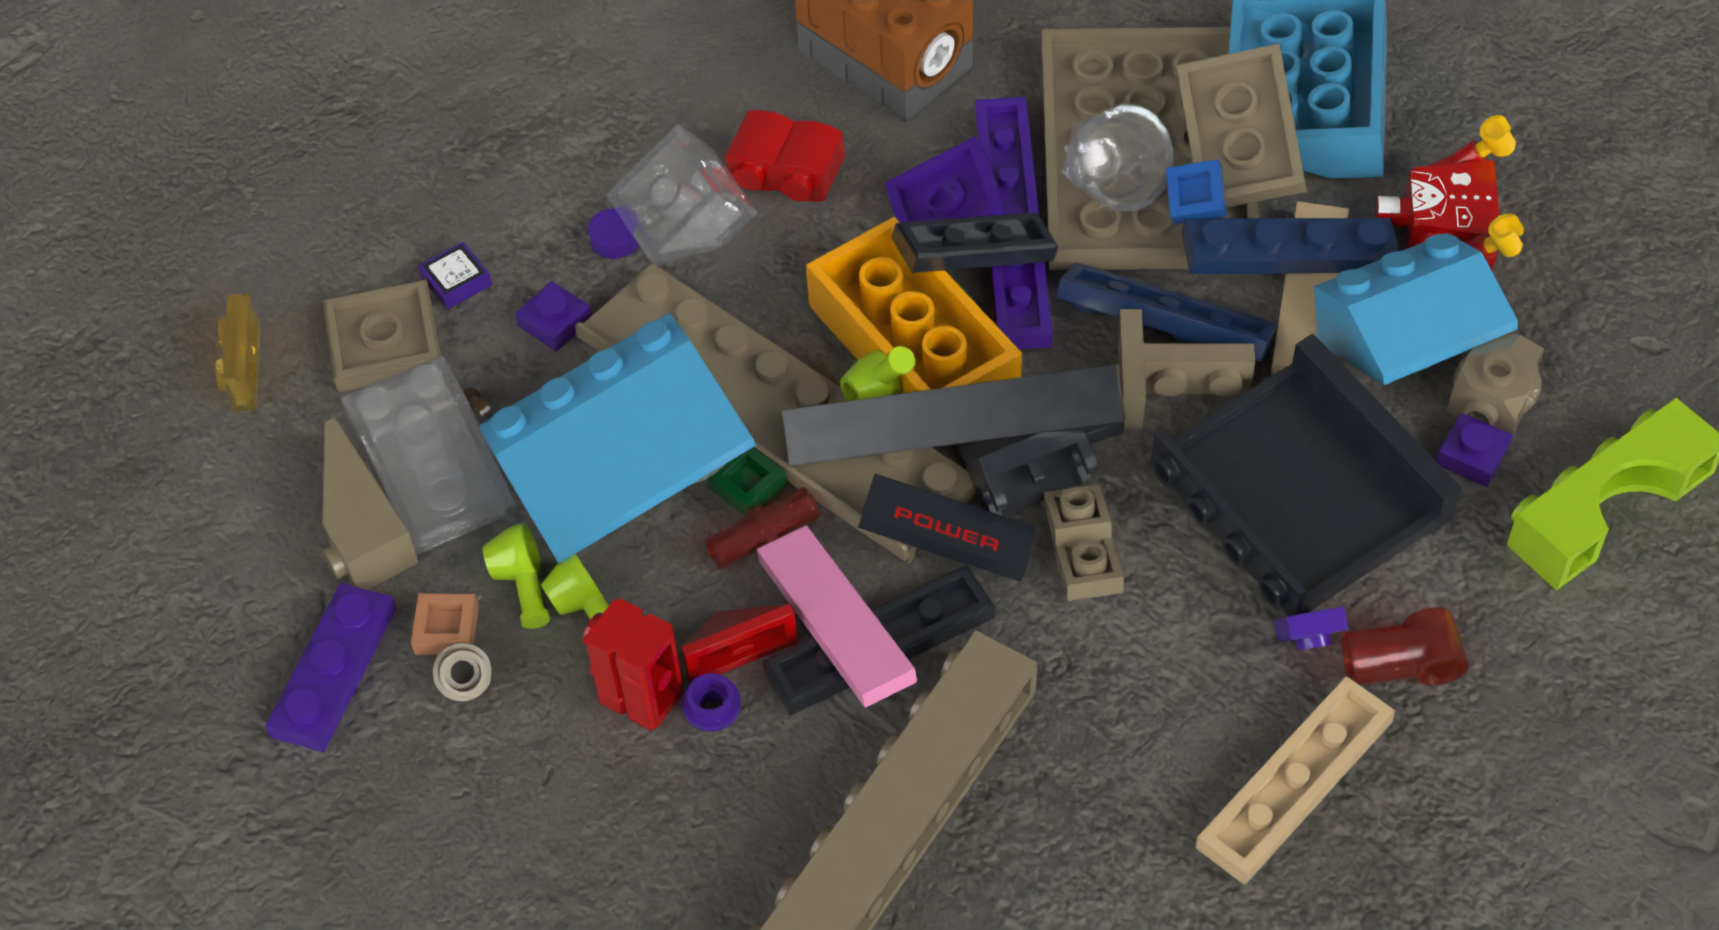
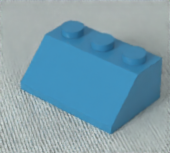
M1448 233L1430 236L1421 244L1401 252L1388 253L1381 260L1358 269L1345 270L1340 272L1335 278L1314 286L1317 338L1331 352L1382 385L1396 381L1518 329V320L1482 252Z

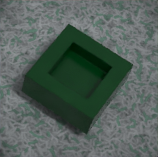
M754 447L707 475L708 488L748 519L787 485L786 471Z

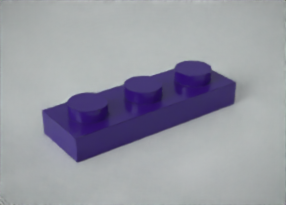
M344 583L339 584L265 725L270 738L325 752L396 611L392 596Z

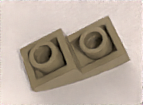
M1100 484L1044 492L1051 538L1067 601L1124 593V575L1112 541L1111 518Z

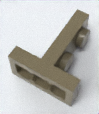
M1120 309L1117 353L1126 420L1124 421V429H1143L1146 394H1160L1163 396L1215 394L1226 397L1244 394L1251 389L1255 366L1254 344H1144L1142 309Z

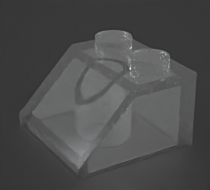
M679 124L606 194L649 261L654 264L720 249L758 213L714 149Z

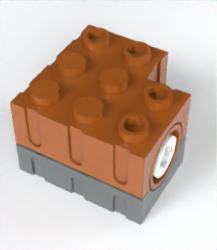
M795 0L799 51L809 58L813 57L821 62V66L845 82H851L857 87V90L881 106L885 105L893 111V114L905 122L973 68V0Z

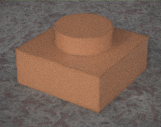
M418 593L411 638L414 654L438 655L442 649L453 643L468 642L474 644L479 611L476 594Z

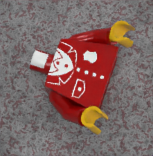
M1495 115L1486 119L1480 128V136L1483 140L1479 143L1472 140L1443 159L1427 166L1415 167L1410 170L1404 197L1377 196L1374 218H1391L1393 228H1405L1406 249L1425 242L1427 238L1433 235L1446 233L1453 235L1460 241L1482 252L1491 271H1493L1498 250L1505 257L1518 255L1523 245L1519 236L1524 233V228L1515 214H1499L1495 161L1488 160L1487 157L1490 153L1497 157L1509 156L1515 149L1516 140L1510 132L1511 126L1506 118L1502 115Z

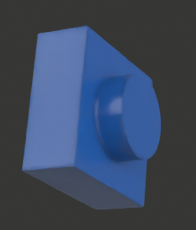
M1219 159L1166 168L1170 218L1174 225L1184 223L1186 218H1218L1227 216L1223 171Z

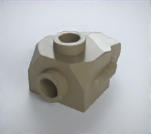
M1511 332L1472 348L1457 366L1453 376L1454 388L1446 412L1458 417L1461 413L1513 435L1523 414L1532 408L1542 390V380L1538 366L1543 356L1544 348L1520 334Z

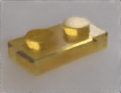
M249 293L227 295L226 317H220L218 320V335L221 347L224 349V359L216 360V381L221 392H228L235 412L257 410L261 325Z

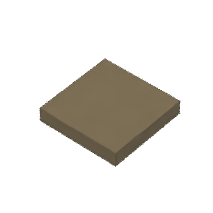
M427 279L322 300L334 382L338 393L444 371Z

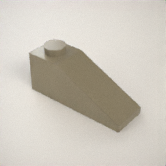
M334 417L325 421L322 525L330 546L323 549L322 553L337 580L347 576L352 586L369 590L419 564L409 531Z

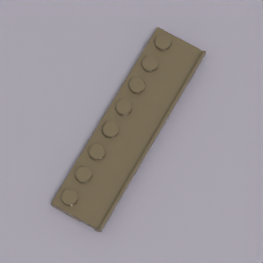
M653 263L586 322H579L575 325L577 337L599 352L634 334L646 323L658 320L670 312L692 342L756 443L754 448L786 471L789 483L907 564L916 557L915 551L918 549L917 547L858 528L868 490L875 473L966 504L977 495L968 471L932 447L789 466L782 410L846 402L847 400L842 393L841 387Z

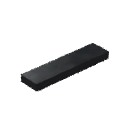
M965 565L871 611L907 659H910L994 619L996 607L968 565ZM814 637L763 660L764 672L790 716L850 688Z

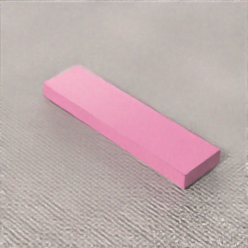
M807 525L756 549L762 567L865 708L917 682L914 666Z

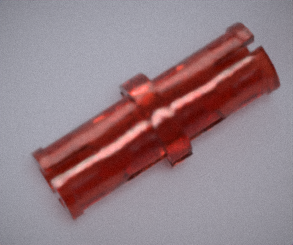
M801 487L785 498L764 508L756 506L746 512L747 517L724 530L706 537L704 543L714 563L717 562V568L722 571L741 558L756 552L757 548L781 538L812 521H816L820 518L819 509L812 495L808 494L805 487Z

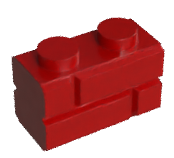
M619 598L615 601L613 600L604 613L599 612L591 618L584 630L582 641L587 646L591 664L590 674L594 677L599 703L620 715L627 712L629 720L651 731L659 727L684 693L673 625L652 614L644 617L643 609Z

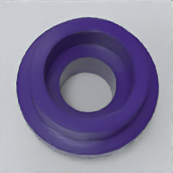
M708 673L698 676L690 683L683 694V714L688 723L699 730L713 732L725 729L740 714L741 697L739 690L730 680L722 675ZM712 701L722 704L715 709L702 708L706 703Z

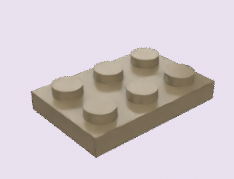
M1280 43L1176 65L1192 161L1197 163L1219 159L1223 171L1226 208L1307 192Z

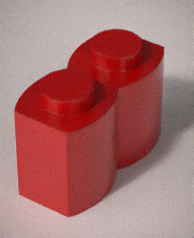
M747 111L725 155L729 179L750 191L778 190L788 198L798 202L825 201L845 158L843 132L830 125L816 121L803 120L794 122L783 115L770 111Z

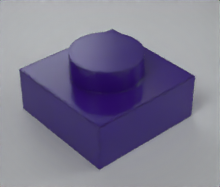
M550 281L515 313L518 327L556 352L576 334L575 325L579 322H586L592 316L590 305L553 281Z
M1461 413L1440 448L1436 462L1444 469L1488 487L1510 448L1513 435Z
M1344 606L1273 620L1277 643L1295 640L1297 651L1333 645L1330 633L1349 630Z

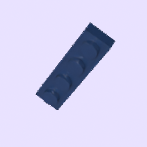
M1186 218L1181 231L1190 274L1340 273L1345 270L1361 268L1381 260L1388 253L1399 251L1391 218Z
M1078 262L1061 277L1056 297L1071 302L1072 307L1090 314L1103 312L1119 317L1120 309H1142L1143 329L1155 328L1171 333L1175 340L1184 344H1254L1255 360L1258 361L1263 360L1273 345L1279 325L1278 323Z

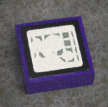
M464 242L418 265L421 278L423 280L427 279L429 288L447 310L492 286L490 273Z

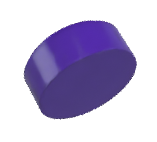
M605 209L597 213L589 222L590 245L602 257L610 259L626 257L635 252L641 243L639 220L635 214L626 209Z

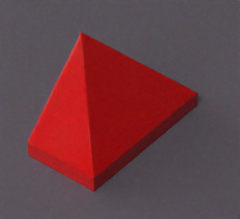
M782 604L716 612L681 647L685 674L689 684L703 674L715 673L720 675L797 644L795 613L791 605Z

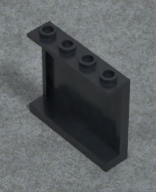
M1313 333L1295 344L1292 364L1179 435L1170 439L1162 429L1154 432L1150 461L1152 470L1158 480L1166 487L1173 486L1185 500L1186 507L1192 518L1200 526H1208L1221 540L1222 548L1229 560L1237 567L1241 568L1244 566L1258 582L1259 590L1268 604L1275 609L1281 608L1287 616L1309 613L1451 519L1462 489Z

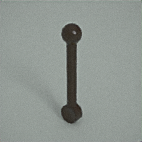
M469 387L461 392L459 400L463 407L468 409L474 408L483 421L493 416L490 407L477 389Z

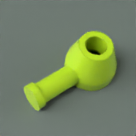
M904 346L893 348L887 356L880 350H873L865 354L840 379V386L845 399L853 401L902 394L899 376L907 374L914 368V354Z
M525 522L503 530L483 546V556L487 570L493 580H511L516 582L522 611L520 615L521 626L526 629H535L548 624L550 618L548 610L544 608L538 579L542 575L539 551L530 528Z
M576 554L561 563H557L541 584L560 615L585 610L591 620L595 614L599 612L604 613L609 606Z

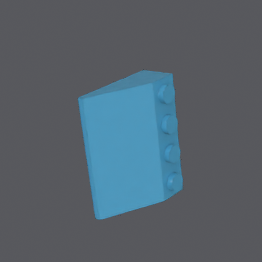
M1233 0L1229 54L1280 43L1303 171L1331 179L1384 177L1387 64L1386 1Z
M670 312L658 320L646 323L634 334L608 349L597 352L590 360L563 376L548 381L541 389L514 405L499 410L492 418L478 425L493 454L558 563H561L756 446L753 437L692 342Z

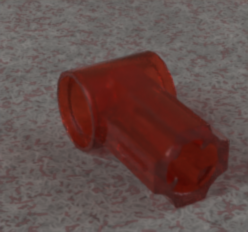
M1442 607L1420 610L1411 614L1399 625L1345 632L1341 640L1343 666L1346 676L1358 685L1417 677V680L1424 685H1443L1459 679L1470 668L1453 613L1449 609Z

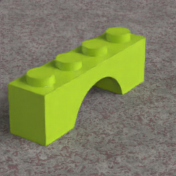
M1678 398L1673 399L1658 411L1654 408L1648 409L1635 421L1630 431L1620 439L1612 436L1605 440L1596 449L1591 460L1578 468L1572 465L1565 469L1554 481L1551 489L1539 498L1535 494L1525 498L1511 515V520L1514 523L1506 546L1555 590L1560 589L1596 562L1609 530L1601 514L1599 504L1614 495L1626 492H1648L1676 502L1715 473L1719 463V432Z

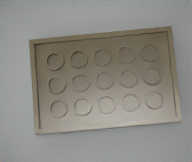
M1231 27L1041 30L1047 229L1059 246L1054 261L1048 262L1049 270H1069L1076 262L1101 270L1189 269L1181 233L1184 223L1174 225L1170 218L1166 168L1193 163L1176 65L1229 54ZM1257 202L1226 208L1227 216L1218 217L1259 218Z

